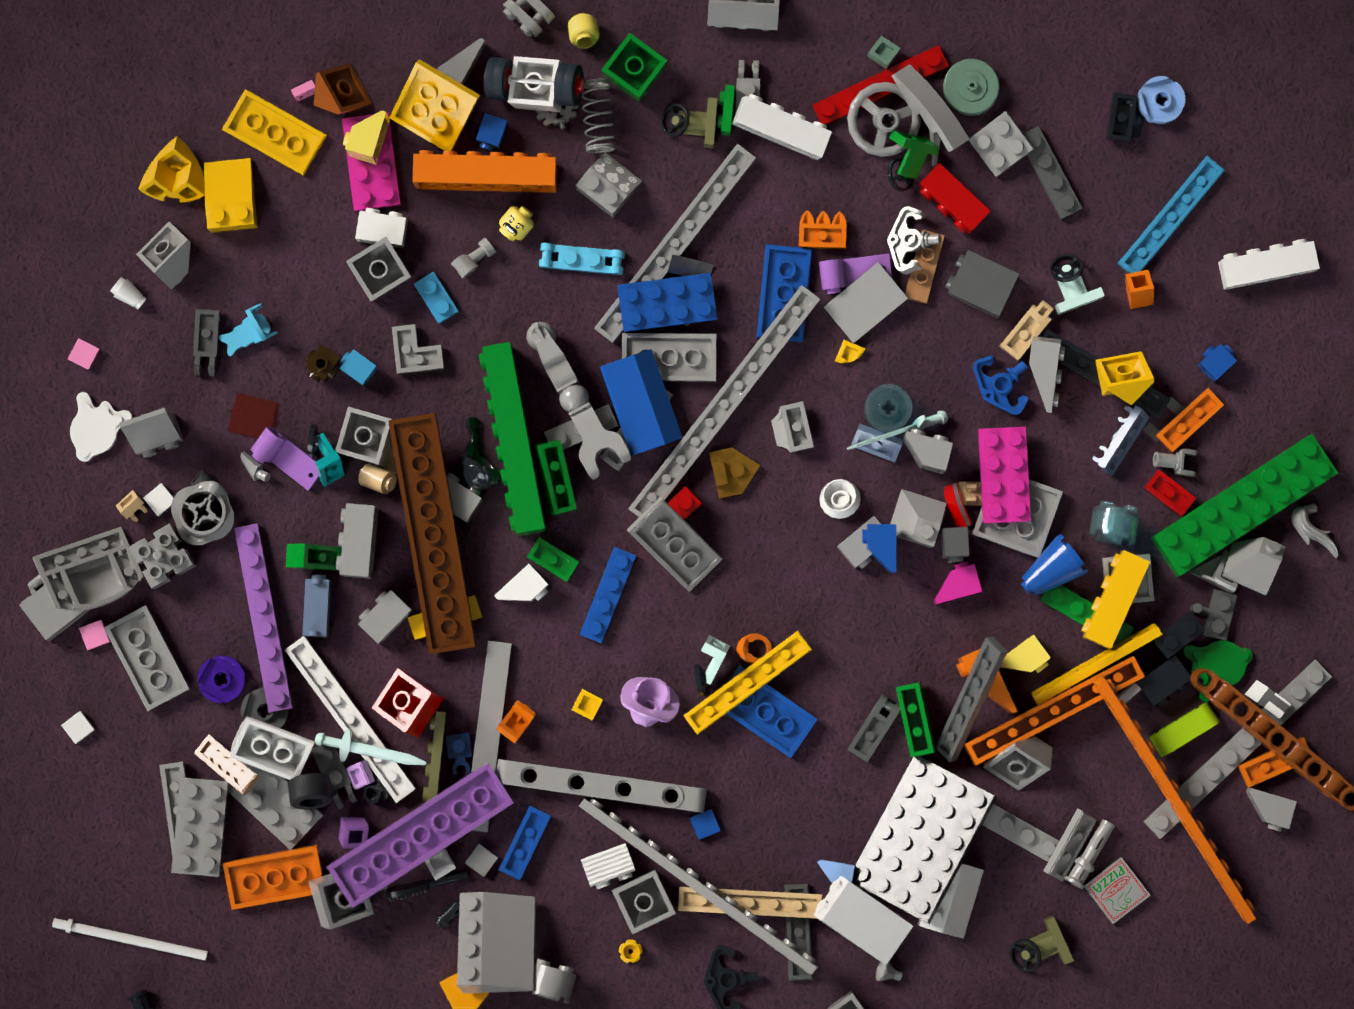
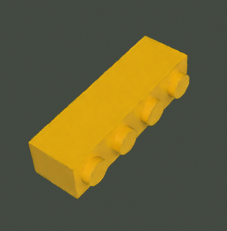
M1125 550L1121 551L1120 554H1115L1110 565L1114 567L1110 576H1105L1101 585L1104 591L1101 597L1097 596L1091 607L1094 613L1091 619L1087 618L1081 630L1085 632L1083 638L1107 649L1112 648L1150 564L1149 561Z

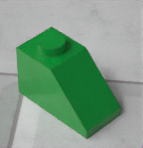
M287 544L286 567L339 571L336 570L337 556H341L342 548L314 544Z

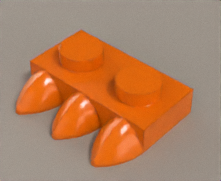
M808 210L805 211L799 223V248L846 249L847 224L844 215L838 212L834 216L832 224H830L827 213L822 211L816 223H814L812 214Z

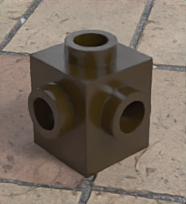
M321 344L316 352L312 350L305 359L307 363L305 368L309 370L307 375L318 383L321 379L327 383L329 379L333 380L339 373L340 369L338 366L342 358ZM322 362H325V366L323 368H319L320 364Z

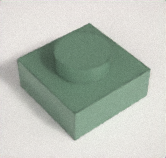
M881 35L868 52L867 57L887 69L899 54L901 48Z

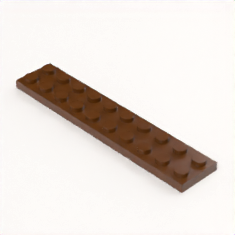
M436 412L389 420L429 654L476 647Z

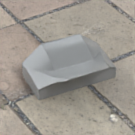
M803 401L780 406L779 413L771 420L777 446L788 449L790 453L814 448Z

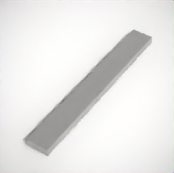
M488 641L471 773L486 763H489L496 773L501 734L496 728L503 718L512 648L511 643ZM490 819L473 829V831L488 832Z

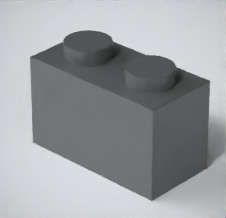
M968 527L943 528L940 531L942 559H948V563H961L964 561V558L969 556Z

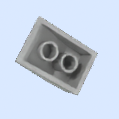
M165 407L119 423L135 454L138 456L143 455V458L156 455V450L164 447L166 450L179 447L178 442L184 441L175 414Z

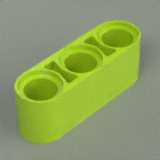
M1208 702L1178 718L1179 720L1168 724L1160 729L1158 733L1149 736L1161 758L1220 722Z

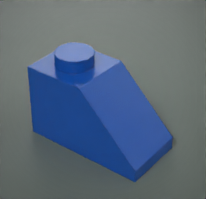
M867 524L866 530H862V544H866V549L889 573H896V524Z

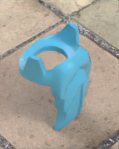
M257 304L245 311L248 317L242 321L243 324L235 327L228 334L218 336L221 342L228 345L227 353L229 356H233L242 347L246 348L252 343L257 344L277 334V331L270 333V325L262 314H256L262 308L261 304Z

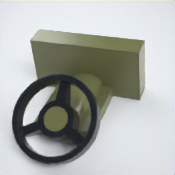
M708 98L707 112L688 111L686 107L680 104L668 106L661 117L663 132L672 137H678L682 134L705 136L704 148H713L717 98ZM680 107L683 111L679 110V114H677L674 108ZM670 112L672 115L670 118L671 126L669 130H667L665 121L668 113Z
M1053 916L1043 920L1048 931L1031 939H1019L1012 944L1010 959L1016 968L1024 972L1033 971L1040 965L1041 960L1056 953L1059 954L1062 963L1065 965L1074 961ZM1014 948L1019 951V956L1024 961L1023 966L1016 961ZM1030 961L1032 964L1036 963L1033 968H1028Z

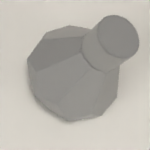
M880 962L875 977L877 981L889 979L900 981L902 972L895 970L889 962L887 965Z

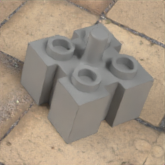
M168 524L153 533L155 539L152 541L143 538L128 547L137 564H145L147 569L142 573L152 589H157L171 581L169 576L171 573L175 572L177 575H182L196 567L188 550L184 548L180 550L177 545L183 541L172 524Z

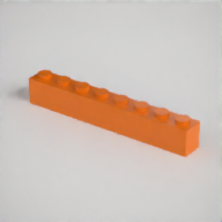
M1130 656L964 743L972 763L978 765L999 754L1015 742L1027 739L1102 700L1101 694L1093 683L1100 676L1105 678L1106 681L1110 679L1117 691L1144 678L1145 676L1135 657Z

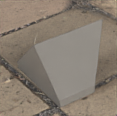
M1224 550L1222 555L1189 571V573L1228 593L1234 592L1238 583L1222 576L1229 554L1227 550Z

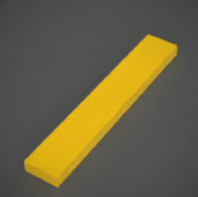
M1153 623L1112 646L1111 649L1103 651L1036 689L1031 695L1037 705L1156 639L1162 633L1158 626Z
M798 631L683 716L698 735L812 649Z

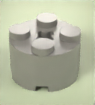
M537 959L534 968V991L532 994L559 1001L560 997L565 998L564 1003H569L577 976L573 974L574 969L562 965L556 969L550 967L551 962Z

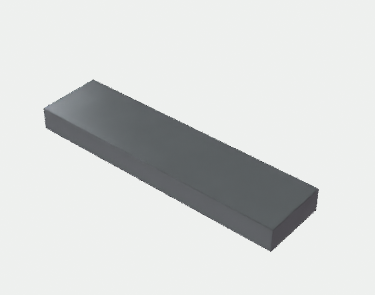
M808 884L784 885L785 893L809 894ZM786 917L787 939L797 946L795 950L803 955L806 952L811 956L810 918ZM788 959L789 981L812 980V975Z

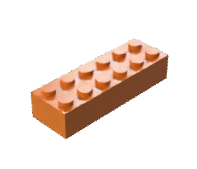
M420 150L419 154H413V184L416 189L556 193L557 162L556 157H551L549 153H538L537 157H528L527 153L520 152L514 153V156H504L502 152H490V156H483L480 152L476 151L466 152V155H457L456 151H443V154H433V151Z

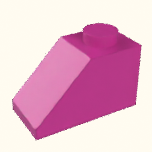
M967 561L954 565L955 570L949 572L934 599V604L982 592L975 564L969 565Z

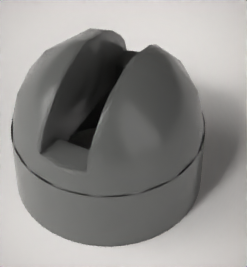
M201 470L194 477L191 485L212 480L205 471Z

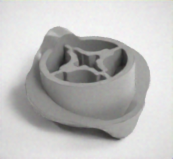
M204 481L183 488L173 498L171 505L172 516L175 520L178 534L187 544L193 546L204 545L225 537L231 531L234 524L233 509L226 490L218 482ZM197 496H207L200 504L189 503L191 499ZM214 499L222 507L221 518L211 511ZM184 508L195 516L191 528L183 519ZM206 508L208 516L203 515L199 519L197 511H203ZM205 523L217 524L210 530L198 531Z

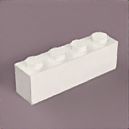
M753 94L744 96L741 99L732 125L816 160L822 158L832 131L826 129L827 126L816 121L810 123L805 120V116L795 112L791 115L784 112L782 106L771 103V105L762 102V98Z
M1306 239L1293 241L1291 246L1284 247L1283 243L1269 246L1270 250L1261 252L1260 248L1246 251L1247 255L1238 256L1237 253L1224 255V259L1218 262L1224 290L1316 272L1320 267L1314 241L1307 242Z

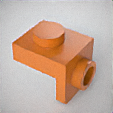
M517 700L496 730L513 743H516L530 725L536 713L528 705Z

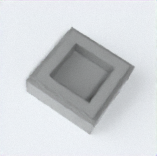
M478 844L465 864L485 877L498 857L481 844Z

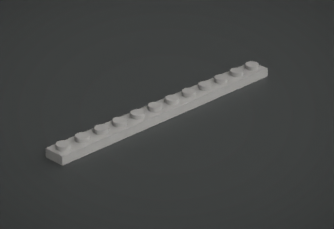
M803 285L799 287L628 508L631 512L640 517L660 496L666 500L820 301L817 296Z
M585 798L579 805L580 808L810 975L814 974L818 968L814 964L816 959L806 952L803 955L795 950L797 946L787 938L782 941L776 937L777 931L769 925L765 924L763 927L756 922L758 917L748 910L743 913L736 908L738 903L729 896H726L725 899L717 894L719 889L707 881L706 884H703L698 880L700 875L689 867L685 871L679 866L680 861L671 854H668L666 857L659 852L661 847L652 840L646 842L641 839L642 833L631 825L629 828L621 824L623 819L613 812L608 815L601 810L603 805L594 798L590 801Z

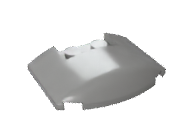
M121 527L33 556L32 558L55 609L79 611L107 605L126 595L143 578L140 567L128 548L130 545Z

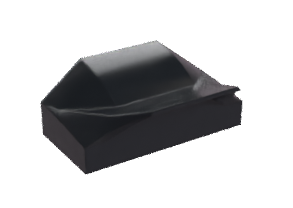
M1113 93L1106 140L1130 143L1132 139L1141 136L1144 116L1138 108L1137 96Z

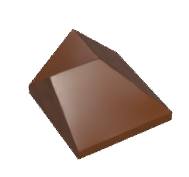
M350 63L316 73L314 106L339 115L372 104Z

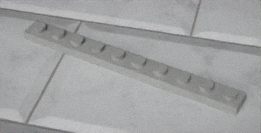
M737 144L630 283L663 279L668 273L672 255L681 256L753 164L756 157ZM619 297L594 328L595 331L612 344L623 331Z
M1313 660L1278 694L1291 704L1283 716L1279 719L1265 708L1262 711L1281 726L1332 676L1317 660ZM1241 728L1179 787L1180 791L1177 794L1180 799H1185L1193 809L1261 743ZM1166 799L1143 822L1161 839L1180 820Z

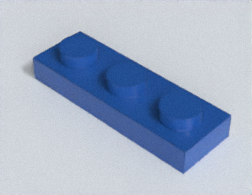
M529 806L499 871L521 880L551 815Z

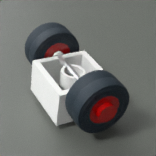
M514 56L512 62L509 58L491 57L486 64L484 73L486 97L491 100H508V103L516 109L560 112L561 106L575 107L580 104L585 86L581 65L562 63L560 60Z

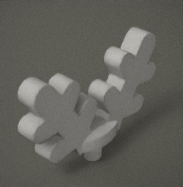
M564 106L565 110L561 108L559 112L563 117L558 119L557 112L550 114L549 111L536 110L538 113L537 119L539 121L546 119L543 122L546 127L553 124L554 126L560 125L561 129H565L564 124L569 122V119L577 117L576 112H572V110L578 109L579 106Z

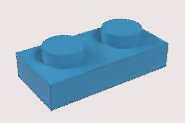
M434 272L414 283L438 324L459 312Z

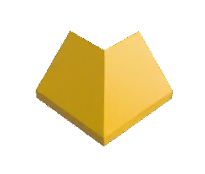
M1142 351L1096 360L1102 396L1114 394L1132 405L1154 383V377Z

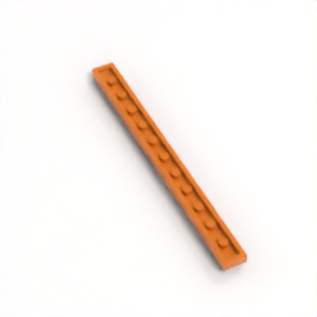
M1100 676L1093 681L1097 690L1240 917L1247 924L1251 923L1256 919L1252 913L1255 911V908L1248 899L1244 900L1240 892L1243 890L1236 879L1231 880L1227 873L1230 871L1228 865L1223 859H1218L1215 854L1218 851L1211 839L1206 840L1202 834L1205 831L1204 827L1198 819L1194 821L1190 812L1193 810L1185 799H1180L1177 794L1180 789L1174 780H1168L1165 772H1167L1165 765L1160 759L1156 760L1152 753L1155 750L1148 739L1144 741L1141 737L1140 732H1142V729L1135 719L1131 721L1127 712L1130 710L1122 699H1117L1114 694L1117 689L1110 679L1106 681L1105 678Z

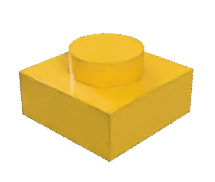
M582 689L571 710L593 721L603 699Z

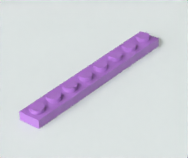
M258 524L237 527L234 530L268 713L293 709Z

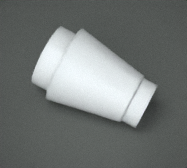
M122 276L110 291L114 294L113 297L137 309L147 299L128 278L125 280Z

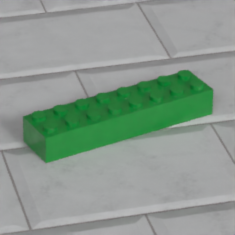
M510 342L482 347L483 353L479 354L482 370L487 372V376L483 377L485 391L491 394V400H487L489 413L491 416H495L496 423H492V429L495 439H499L500 446L496 447L498 460L504 464V469L500 470L502 483L504 486L508 485L509 490L508 493H505V499L508 509L512 508L513 516H509L511 530L513 532L516 531L518 536L546 531L512 345Z
M1310 434L1151 537V540L1174 575L1179 577L1338 474L1313 434Z

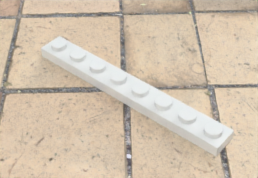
M305 636L285 649L345 732L347 728L351 729L352 741L387 749ZM362 755L396 803L416 789L397 762Z

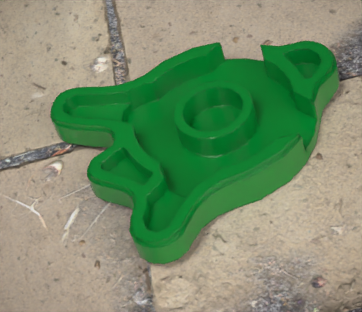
M1216 641L1205 647L1186 645L1182 652L1192 663L1190 676L1194 670L1204 668L1213 671L1230 685L1236 684L1242 678L1247 664L1253 657L1250 649L1241 648L1228 641ZM1203 673L1199 677L1203 679L1202 686L1208 682V675ZM1199 691V699L1208 702L1209 700Z

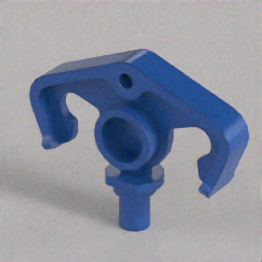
M993 355L977 360L973 364V372L983 400L1011 415L1020 414L1029 397L1023 395L1018 398L1016 406H1011L1007 395L1013 388V380L1018 382L1019 375L1028 368L1026 364L1021 361L1014 368H1006L1007 374L1002 372L989 377L982 373L981 369L984 365L991 366L994 362Z

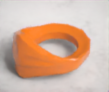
M758 633L746 635L737 644L736 649L740 658L750 664L755 663L760 658L753 657L752 654L748 653L749 642L761 640L766 645V654L772 650L771 642L768 638Z

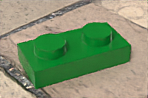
M725 85V91H720L719 105L724 106L723 114H718L717 128H721V135L731 136L735 85Z
M540 537L527 556L528 559L568 582L579 564V561Z

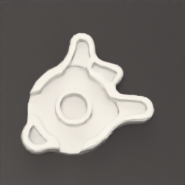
M81 392L76 398L78 413L72 421L70 436L76 448L77 458L80 461L88 462L94 456L109 451L117 440L118 432L121 429L119 423L132 419V414L126 410L115 411L107 401H103L99 407L95 408L89 394Z

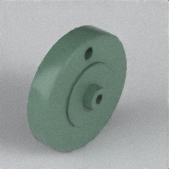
M964 59L957 62L949 69L943 82V94L948 105L957 113L966 116H976L988 111L996 102L1000 90L999 78L995 70L986 62L978 59Z

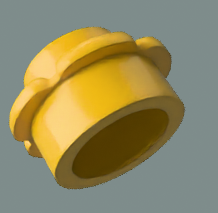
M631 939L627 940L626 943H622L619 947L621 959L626 963L637 962L640 959V954H642L641 945ZM629 949L633 950L632 954L628 952Z

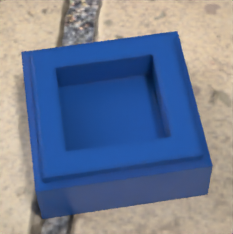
M712 809L690 817L698 840L720 831Z

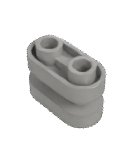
M507 0L503 4L505 8L503 13L512 22L516 19L522 25L520 27L522 32L529 38L532 35L537 37L543 31L539 26L543 20L550 24L556 18L540 0H517L516 2ZM526 4L536 12L533 18L522 10Z

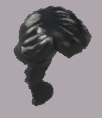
M469 417L465 422V428L469 431L470 440L466 444L464 454L460 456L463 465V476L470 487L477 490H489L500 483L501 472L498 468L492 467L485 458L480 457L478 452L480 445L478 436L479 419Z

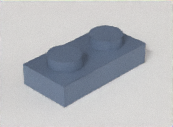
M859 423L851 446L886 433ZM891 436L857 448L895 463L904 440Z

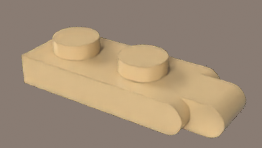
M1042 300L1038 307L1033 304L999 347L1018 361L1032 344L1033 336L1038 337L1051 321L1049 314L1054 308L1044 300Z

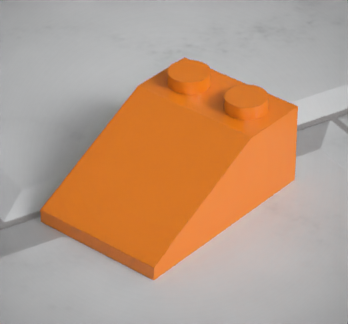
M980 649L958 658L959 664H956V667L961 677H968ZM998 671L987 696L1007 713L1017 712Z

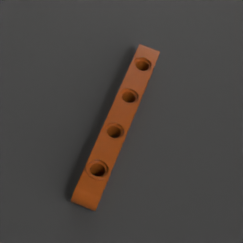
M1198 668L1192 672L1191 684L1205 695L1212 704L1283 762L1286 761L1287 765L1329 799L1345 809L1354 810V799L1351 804L1347 805L1345 803V796L1348 793H1352L1354 796V787L1342 775L1213 671ZM1206 673L1208 675V682L1201 686L1199 684V677L1201 674ZM1239 703H1243L1245 711L1242 715L1238 716L1235 708ZM1275 733L1281 735V741L1278 745L1272 743V737ZM1312 763H1316L1317 771L1315 774L1310 775L1308 768Z

